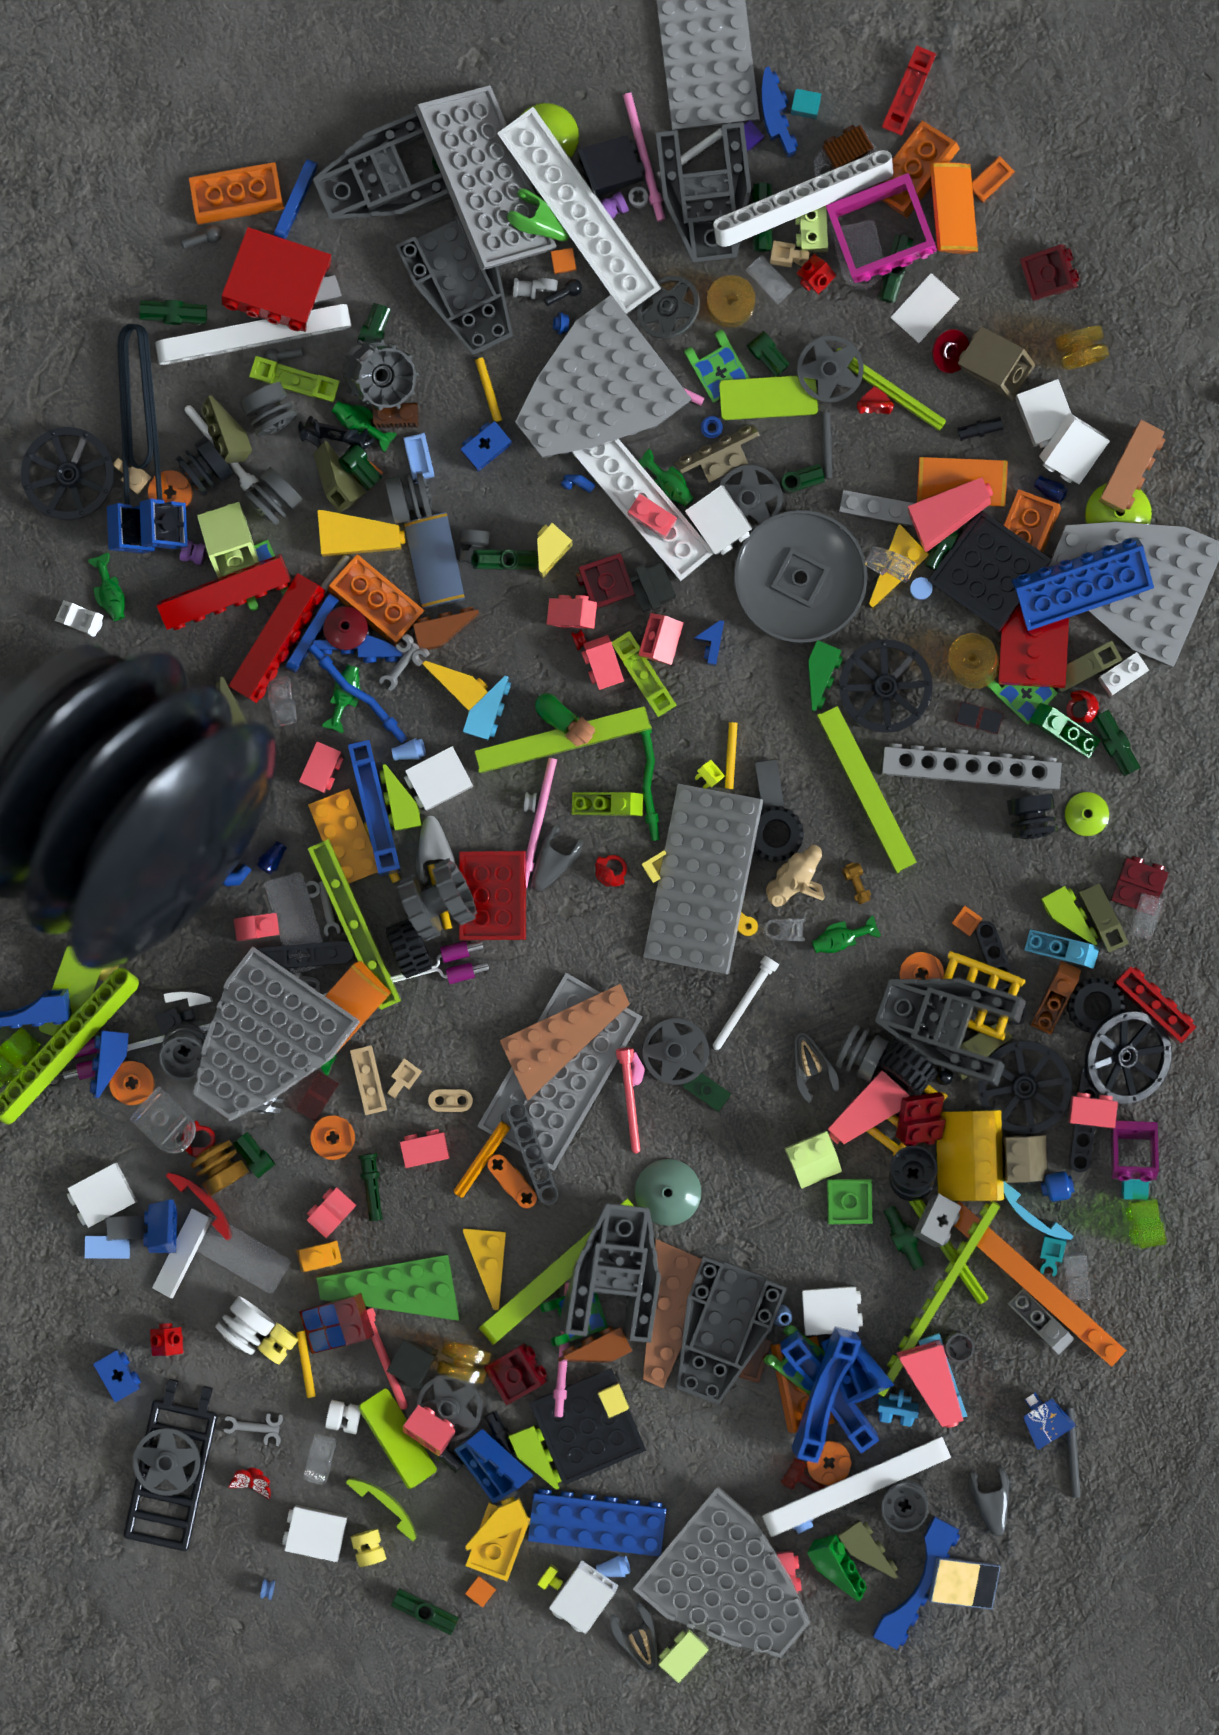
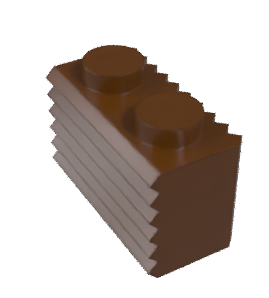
M851 125L842 131L843 135L838 138L832 136L823 142L825 145L822 146V153L833 170L858 160L873 151L874 147L861 125L857 127Z
M401 403L400 408H382L381 411L374 408L373 405V424L376 428L380 427L381 429L383 427L391 428L392 426L394 428H400L401 426L403 428L405 426L407 428L409 426L417 428L419 426L418 403Z

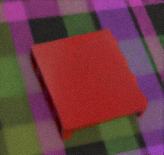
M247 227L222 293V305L231 311L239 310L245 312L250 317L266 319L271 324H282L288 326L293 331L306 332L307 322L325 273L331 265V254Z

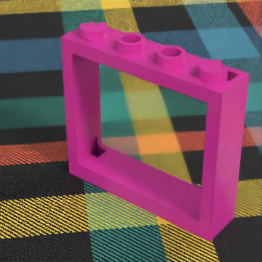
M909 173L826 205L854 283L864 280L867 282L872 276L877 274H888L895 267H906L912 264L913 260L918 258L926 259L937 251ZM908 190L926 242L856 269L838 217Z

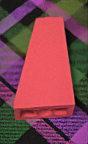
M982 477L908 506V514L924 552L931 550L991 504L990 496L993 495L990 484H985Z
M881 1070L827 1128L830 1131L829 1137L836 1144L840 1141L846 1144L898 1113L901 1108L902 1098L910 1097V1095Z
M937 1340L897 1352L898 1359L940 1425L951 1428L957 1426L958 1422L963 1421L942 1343Z

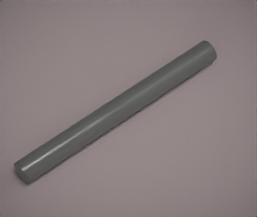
M1074 1407L1065 1408V1413L1075 1423ZM1074 1427L1067 1431L1071 1493L1072 1498L1081 1497L1076 1429Z

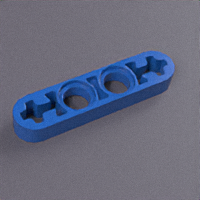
M309 159L306 160L277 224L274 236L283 239L287 238L316 173L318 163Z
M331 594L328 595L285 668L294 673L298 671L309 653L308 648L313 644V640H317L323 630L326 617L337 607L339 603L338 598Z

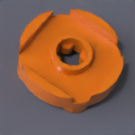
M173 470L161 472L162 497L165 503L171 501L186 503L187 508L193 497V490L187 478L180 472ZM155 476L148 487L149 499H157ZM169 487H173V490L176 491V495H172L171 499H168L167 494H164V491L168 490Z
M917 952L908 956L901 964L899 972L900 979L921 980V978H916L915 976L918 973V968H922L923 971L927 970L928 974L925 975V980L943 979L944 969L939 959L925 952Z
M137 1061L121 1063L109 1082L112 1095L121 1103L127 1105H138L145 1102L152 1095L155 1084L151 1070L144 1063ZM131 1076L134 1080H138V1084L135 1085L136 1088L133 1090L131 1086H126V1082L129 1081Z
M336 1115L326 1116L320 1119L312 1129L310 1136L311 1145L323 1158L337 1160L345 1157L352 1150L355 1143V1131L347 1119ZM330 1131H334L336 1135H339L336 1144L327 1141Z
M830 1440L825 1441L818 1463L807 1461V1468L811 1477L818 1483L827 1486L845 1479L851 1467L850 1454L841 1443ZM825 1457L828 1459L833 1457L835 1459L833 1461V1468H825L823 1466L825 1464L823 1460Z

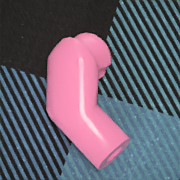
M636 1052L634 1053V1058H632L633 1062H631L633 1086L639 1085L642 1082L645 1068Z

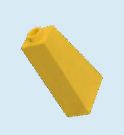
M317 510L321 555L323 557L402 550L401 544H405L404 530L400 531L399 525Z

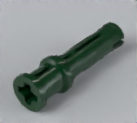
M377 1153L358 1155L362 1168L360 1178L364 1180L369 1221L383 1220L377 1179L380 1175L376 1164Z

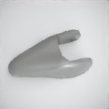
M434 816L425 817L421 827L417 850L416 873L424 885L428 881L424 874L423 865L425 862L450 858L456 864L442 827Z

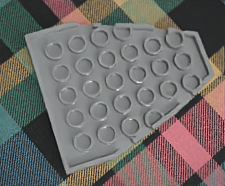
M610 295L573 324L536 378L515 424L541 458L556 454L562 455L573 451L592 449L616 441L619 438L655 428L692 399L613 296Z
M1124 522L1065 525L1052 555V562L1048 567L1057 565L1066 559L1078 558L1086 552H1096L1107 545L1122 543L1127 538H1138L1144 547L1154 589L1089 610V612L1132 650L1174 667L1219 562V541L1187 527Z
M252 946L226 980L223 987L224 991L221 1000L217 1004L214 1020L211 1021L202 1047V1058L200 1067H198V1078L193 1095L228 1121H232L276 1098L332 1059L360 1022L357 1018Z
M720 1487L714 1490L633 1588L635 1592L667 1619L683 1623L691 1629L695 1628L706 1633L708 1636L730 1645L753 1649L760 1653H769L780 1658L810 1623L788 1572L754 1517Z

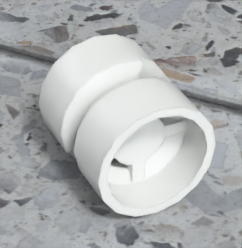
M331 1400L325 1428L337 1431L343 1428L344 1432L356 1435L361 1417L359 1405L349 1404L345 1406L344 1402Z

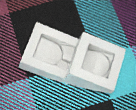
M173 992L164 994L165 1003L188 999V1004L192 1007L213 1002L212 997L199 993Z

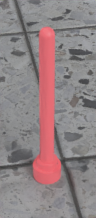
M632 1047L616 1049V1058L622 1064L631 1150L637 1154L640 1152V1142L631 1072L634 1050Z
M373 1307L366 1310L374 1336L371 1337L399 1408L405 1410L408 1404L398 1379L387 1372L391 1362L374 1323L376 1321L375 1311Z

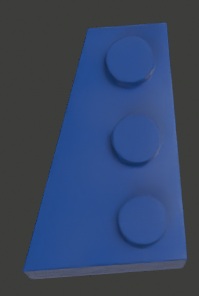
M830 1338L821 1342L824 1352H826ZM860 1344L855 1361L844 1375L839 1388L847 1405L859 1403L894 1386V1384L863 1345Z
M483 1429L470 1436L454 1449L493 1504L517 1490L534 1476Z

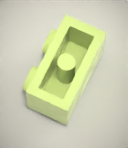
M825 205L795 218V224L800 225V233L796 234V247H801V250L809 251L810 253L827 252V209Z
M690 1629L686 1632L682 1630L675 1637L674 1641L676 1643L671 1649L666 1647L658 1656L660 1658L659 1666L678 1683L709 1650V1647Z

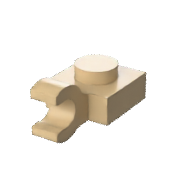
M774 241L770 264L792 267V263L795 262L797 265L803 266L809 260L810 252L795 250V244Z
M117 458L113 465L123 473V461ZM132 466L131 468L129 467V488L138 495L152 477L144 470L136 469Z
M403 1059L391 1076L396 1082L390 1088L388 1094L396 1098L403 1086L410 1089L422 1071L406 1059Z

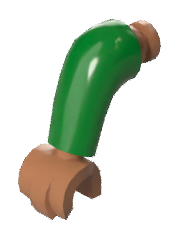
M543 693L537 697L535 701L537 714L552 727L566 733L565 737L574 745L587 744L592 739V735L595 732L594 727L584 718H579L568 710L555 695Z

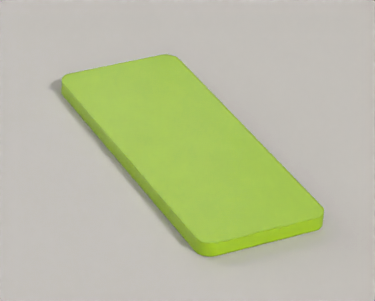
M798 376L723 380L719 383L721 417L723 420L815 415L818 412L817 399L810 396L804 390ZM803 377L808 387L817 394L816 379Z
M68 945L52 990L68 989L72 1011L71 1018L94 993L101 969H88L81 966L73 957L71 947ZM44 1023V1025L39 1026V1030L54 1036L64 1024Z
M388 1389L381 1390L359 1405V1411L408 1489L415 1487L437 1471L425 1448L403 1432V1426L407 1419Z

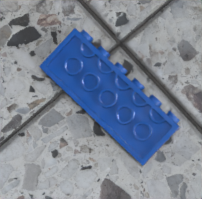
M1127 538L1122 543L1104 546L1101 550L1093 553H1083L1078 558L1066 559L1057 565L1042 567L1037 572L1021 574L1012 580L1028 631L1154 589L1144 547L1138 538Z
M539 1488L538 1492L534 1491L528 1541L660 1557L666 1507L662 1506V1502L649 1501V1505L640 1504L638 1499H627V1502L618 1501V1497L605 1496L604 1500L596 1499L594 1494L583 1493V1496L579 1497L574 1496V1492L561 1491L560 1494H553L551 1489Z

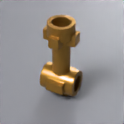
M853 862L845 865V868H842V873L846 881L851 880L857 893V895L853 896L855 901L859 905L870 901V890L865 891L859 877L863 875L860 863Z

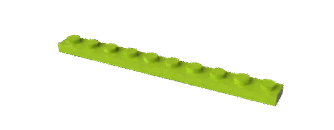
M991 1201L989 1204L985 1203L979 1212L982 1217L978 1223L973 1222L967 1232L970 1234L966 1242L962 1241L956 1250L958 1256L955 1261L950 1260L944 1270L947 1274L944 1279L941 1280L939 1278L933 1288L935 1291L933 1297L925 1300L921 1307L924 1312L920 1318L915 1317L910 1325L911 1333L908 1337L904 1336L898 1345L901 1348L900 1351L916 1346L999 1210L1000 1205ZM893 1354L886 1365L889 1367L886 1375L892 1382H894L903 1367L898 1357ZM889 1388L878 1394L884 1397Z

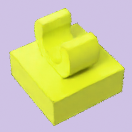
M710 760L697 770L698 774L695 776V779L698 780L703 777L706 784L702 788L706 789L709 786L713 787L725 775Z
M550 1564L538 1581V1585L545 1590L550 1584L558 1590L563 1584V1581L555 1576L558 1568Z

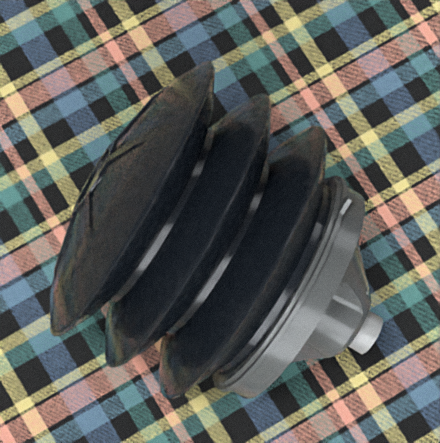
M84 644L56 655L36 669L26 679L18 675L0 679V898L16 899L23 897L27 919L31 926L39 932L45 934L69 932L73 957L77 963L88 969L103 970L119 966L163 942L184 926L211 899L235 866L238 865L249 846L264 814L276 773L277 747L272 732L263 724L256 722H241L232 725L230 705L222 692L210 687L187 689V679L182 664L176 657L168 653L149 652L125 659L118 654L109 653L99 645Z

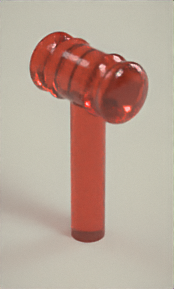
M798 1458L793 1459V1463L790 1464L784 1478L781 1480L782 1485L788 1489H794L797 1482L802 1483L815 1492L825 1488V1486L802 1474L807 1465Z

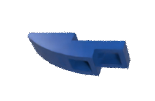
M768 66L764 70L761 90L763 120L770 141L779 138L788 158L796 154V147H798L795 136L793 134L789 135L787 130L789 123L786 116L780 114L786 111V104L789 102L785 92H780L777 84L780 81L776 72H771Z
M369 635L366 636L361 645L351 650L337 649L327 640H313V644L315 643L324 655H332V651H341L343 655L354 654V650H358V658L363 659V663H376V659H385V662H399V658L403 656V652L393 645Z

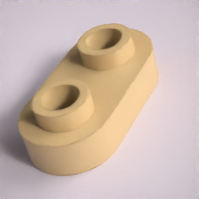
M438 1089L430 1094L428 1103L437 1112H464L471 1108L473 1097L470 1092L463 1089ZM438 1096L444 1099V1103L438 1105L435 1101ZM460 1096L466 1098V1103L464 1105H460L458 1103V1098Z

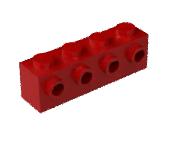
M1127 967L1113 982V985L1118 987L1143 1013L1152 1016L1176 1044H1181L1196 1028L1193 1024L1194 1020L1185 1012L1182 1014L1176 1008L1177 1004L1169 997L1165 998L1160 993L1161 990L1153 982L1149 983L1144 979L1145 975L1137 967Z

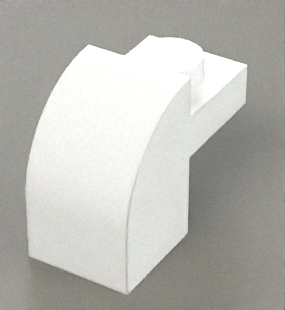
M63 600L55 621L85 634L95 636L101 629L103 615Z

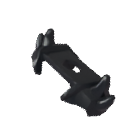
M309 416L305 426L302 421H299L298 424L301 441H310L318 448L321 446L320 439L327 438L349 443V448L354 444L359 445L365 451L374 440L373 437L367 439L368 428H365L359 434L356 428L346 429L319 423L315 419L313 421V416ZM330 431H336L341 435H334Z

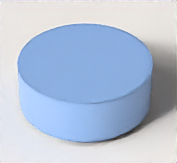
M916 578L910 585V593L915 599L924 600L931 595L932 584L927 578Z

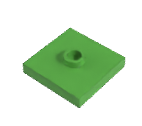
M872 1179L827 1180L828 1224H873Z

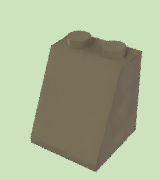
M980 327L978 332L973 334L970 345L961 353L958 365L965 373L1010 401L1014 400L1036 365L1024 348L983 327Z
M1046 1135L1002 1137L1003 1180L1007 1183L1045 1180V1176L1048 1174Z

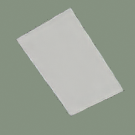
M931 273L891 318L920 343L959 298Z

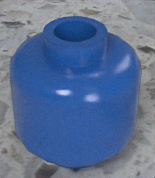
M1064 1171L1047 1174L1045 1176V1183H1041L1043 1196H1048L1051 1202L1070 1199L1071 1193L1075 1192L1071 1175L1068 1176Z

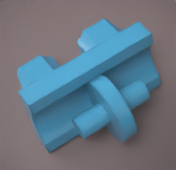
M900 1388L898 1395L890 1393L889 1398L879 1396L878 1412L880 1422L890 1423L894 1414L901 1416V1425L911 1427L914 1419H918L919 1403L911 1402L912 1397L904 1396V1389Z

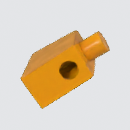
M338 1241L296 1250L301 1272L333 1266L342 1262Z

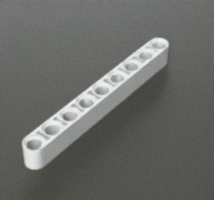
M885 150L874 152L717 218L713 224L716 243L722 247L733 245L891 178L893 175L891 153Z
M347 304L312 310L307 322L306 332L293 331L288 326L271 324L264 319L156 341L155 346L159 364L166 365L344 330L351 327Z
M939 1437L762 1515V1518L770 1536H775L951 1458L943 1437Z

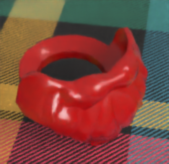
M873 387L857 402V410L860 414L875 412L890 415L894 407L887 394L877 387Z
M1083 689L1071 692L1072 699L1068 702L1066 708L1068 718L1076 723L1092 722L1099 710V702L1096 696ZM1085 699L1088 710L1083 717L1076 718L1072 712L1073 706L1076 702Z
M609 855L606 858L599 856L595 863V876L602 885L617 887L625 884L624 876L627 872L625 861L617 855ZM614 859L621 863V874L615 876L613 870L606 866L609 860Z
M194 1121L187 1125L182 1132V1146L189 1155L198 1157L199 1154L214 1146L215 1134L211 1128L201 1126L198 1121ZM200 1130L209 1133L211 1137L209 1145L204 1148L192 1147L190 1134Z

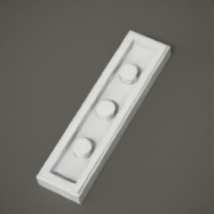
M191 1209L177 1237L176 1253H169L152 1287L153 1289L173 1299L212 1218L195 1209Z

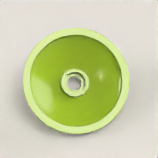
M542 103L532 106L536 109L569 158H571L579 142L578 127L572 115L564 108L555 104Z
M1107 483L1093 492L1086 505V524L1106 522L1150 524L1152 511L1150 502L1141 489H1135L1132 495L1135 498L1130 510L1125 509L1123 516H1118L1116 510L1099 502Z

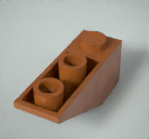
M473 607L461 609V613L452 615V612L439 614L438 619L431 620L430 617L417 619L418 623L413 624L419 648L431 650L442 647L479 615L478 609L474 610Z
M1060 961L1031 1026L1051 1035L1078 983L1081 973L1080 969Z
M610 1326L600 1331L601 1336L595 1339L591 1336L581 1341L582 1346L576 1349L574 1346L563 1350V1356L557 1359L562 1362L608 1363L632 1352V1349L621 1327L613 1329Z

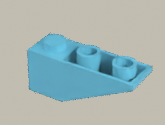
M504 676L469 711L463 729L464 734L489 741L490 737H495L498 725L494 723L497 716L501 717L505 705L501 701L503 695L508 696L511 683L508 682V676Z
M1030 929L1024 951L1094 969L1099 947Z

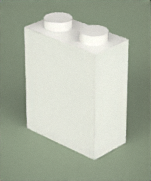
M1057 379L1017 394L1015 397L1033 446L1040 445V448L1046 447L1067 415L1071 413L1059 380Z
M1069 413L1039 457L1044 462L1043 466L1051 472L1056 470L1061 473L1060 477L1069 483L1074 481L1080 485L1110 440L1097 429Z
M722 485L685 510L715 555L719 553L722 556L733 549L732 544L738 540L742 543L753 530V527Z
M453 746L405 770L407 776L404 779L410 789L414 787L418 794L414 798L419 808L424 807L426 811L474 787Z
M114 1163L67 1188L70 1192L67 1194L70 1203L73 1206H77L80 1211L77 1214L82 1225L86 1224L88 1228L138 1202L118 1163Z
M855 1286L802 1289L805 1335L832 1334L834 1326L859 1332V1326H863L862 1313H858L857 1304H861V1293L856 1291Z
M295 1505L294 1510L290 1509L288 1513L287 1523L291 1524L289 1532L285 1531L282 1544L286 1545L285 1551L338 1562L348 1516Z
M581 1560L552 1601L549 1609L557 1618L569 1622L573 1629L586 1634L615 1594L618 1585Z

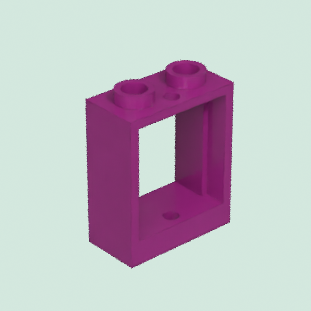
M1116 1121L1115 1128H1111L1112 1179L1120 1181L1138 1179L1143 1182L1156 1180L1159 1172L1158 1122ZM1118 1139L1150 1140V1167L1119 1166Z

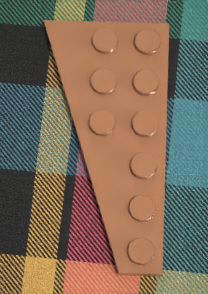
M621 984L500 1040L527 1100L534 1096L630 1004Z
M656 1239L655 1249L657 1251V1263L661 1279L651 1343L646 1342L643 1380L664 1388L682 1347L687 1298L702 1259Z

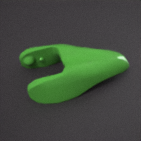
M521 188L518 190L517 195L522 200L538 207L534 216L530 219L518 212L509 211L507 219L510 224L528 234L567 241L570 237L547 203L527 189Z

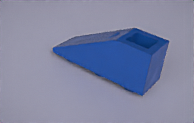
M100 1031L99 1035L95 1036L94 1048L97 1049V1058L93 1057L92 1071H95V1078L90 1082V1093H93V1098L100 1097L127 1056L129 1033Z

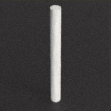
M721 128L681 155L682 166L721 139Z

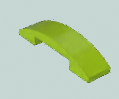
M255 356L249 376L252 379L269 385L280 382L285 390L329 402H334L340 383L336 379L311 374Z
M630 631L611 642L657 717L677 706L647 658L639 656L640 647Z
M350 1477L346 1481L361 1497L368 1491L372 1493L401 1519L396 1527L411 1541L416 1539L417 1535L411 1519L404 1508L389 1493L375 1484L362 1479Z

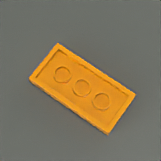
M350 789L308 804L322 841L330 840L349 884L378 873L372 844Z

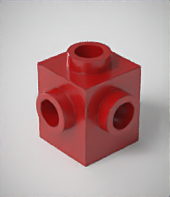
M815 254L796 272L801 279L799 282L801 286L808 292L813 290L817 294L825 289L837 276L827 262Z
M172 1323L159 1324V1328L150 1329L152 1356L183 1354L181 1327H172Z

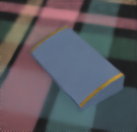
M447 512L405 522L404 525L422 609L465 600Z

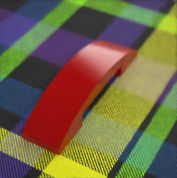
M916 45L882 128L902 136L932 67L936 53Z
M172 1173L166 1175L180 1192L184 1193L190 1188L217 1217L211 1225L229 1241L232 1238L229 1223L212 1196L209 1197L206 1190L185 1177Z

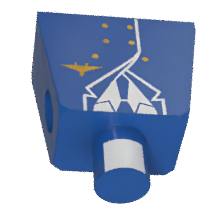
M1035 1392L1024 1399L1031 1411L1023 1417L1038 1450L1075 1427V1423L1052 1398L1042 1403Z

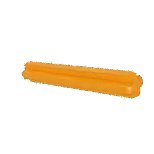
M501 1121L454 1189V1193L461 1198L465 1196L510 1130L508 1124Z

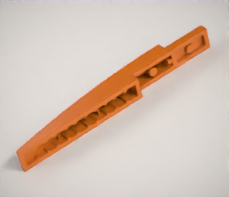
M958 1201L956 1204L961 1206L959 1210L960 1218L953 1226L969 1238L970 1234L967 1233L973 1222L978 1223L980 1219ZM989 1227L986 1229L977 1247L1106 1363L1113 1367L1127 1350Z

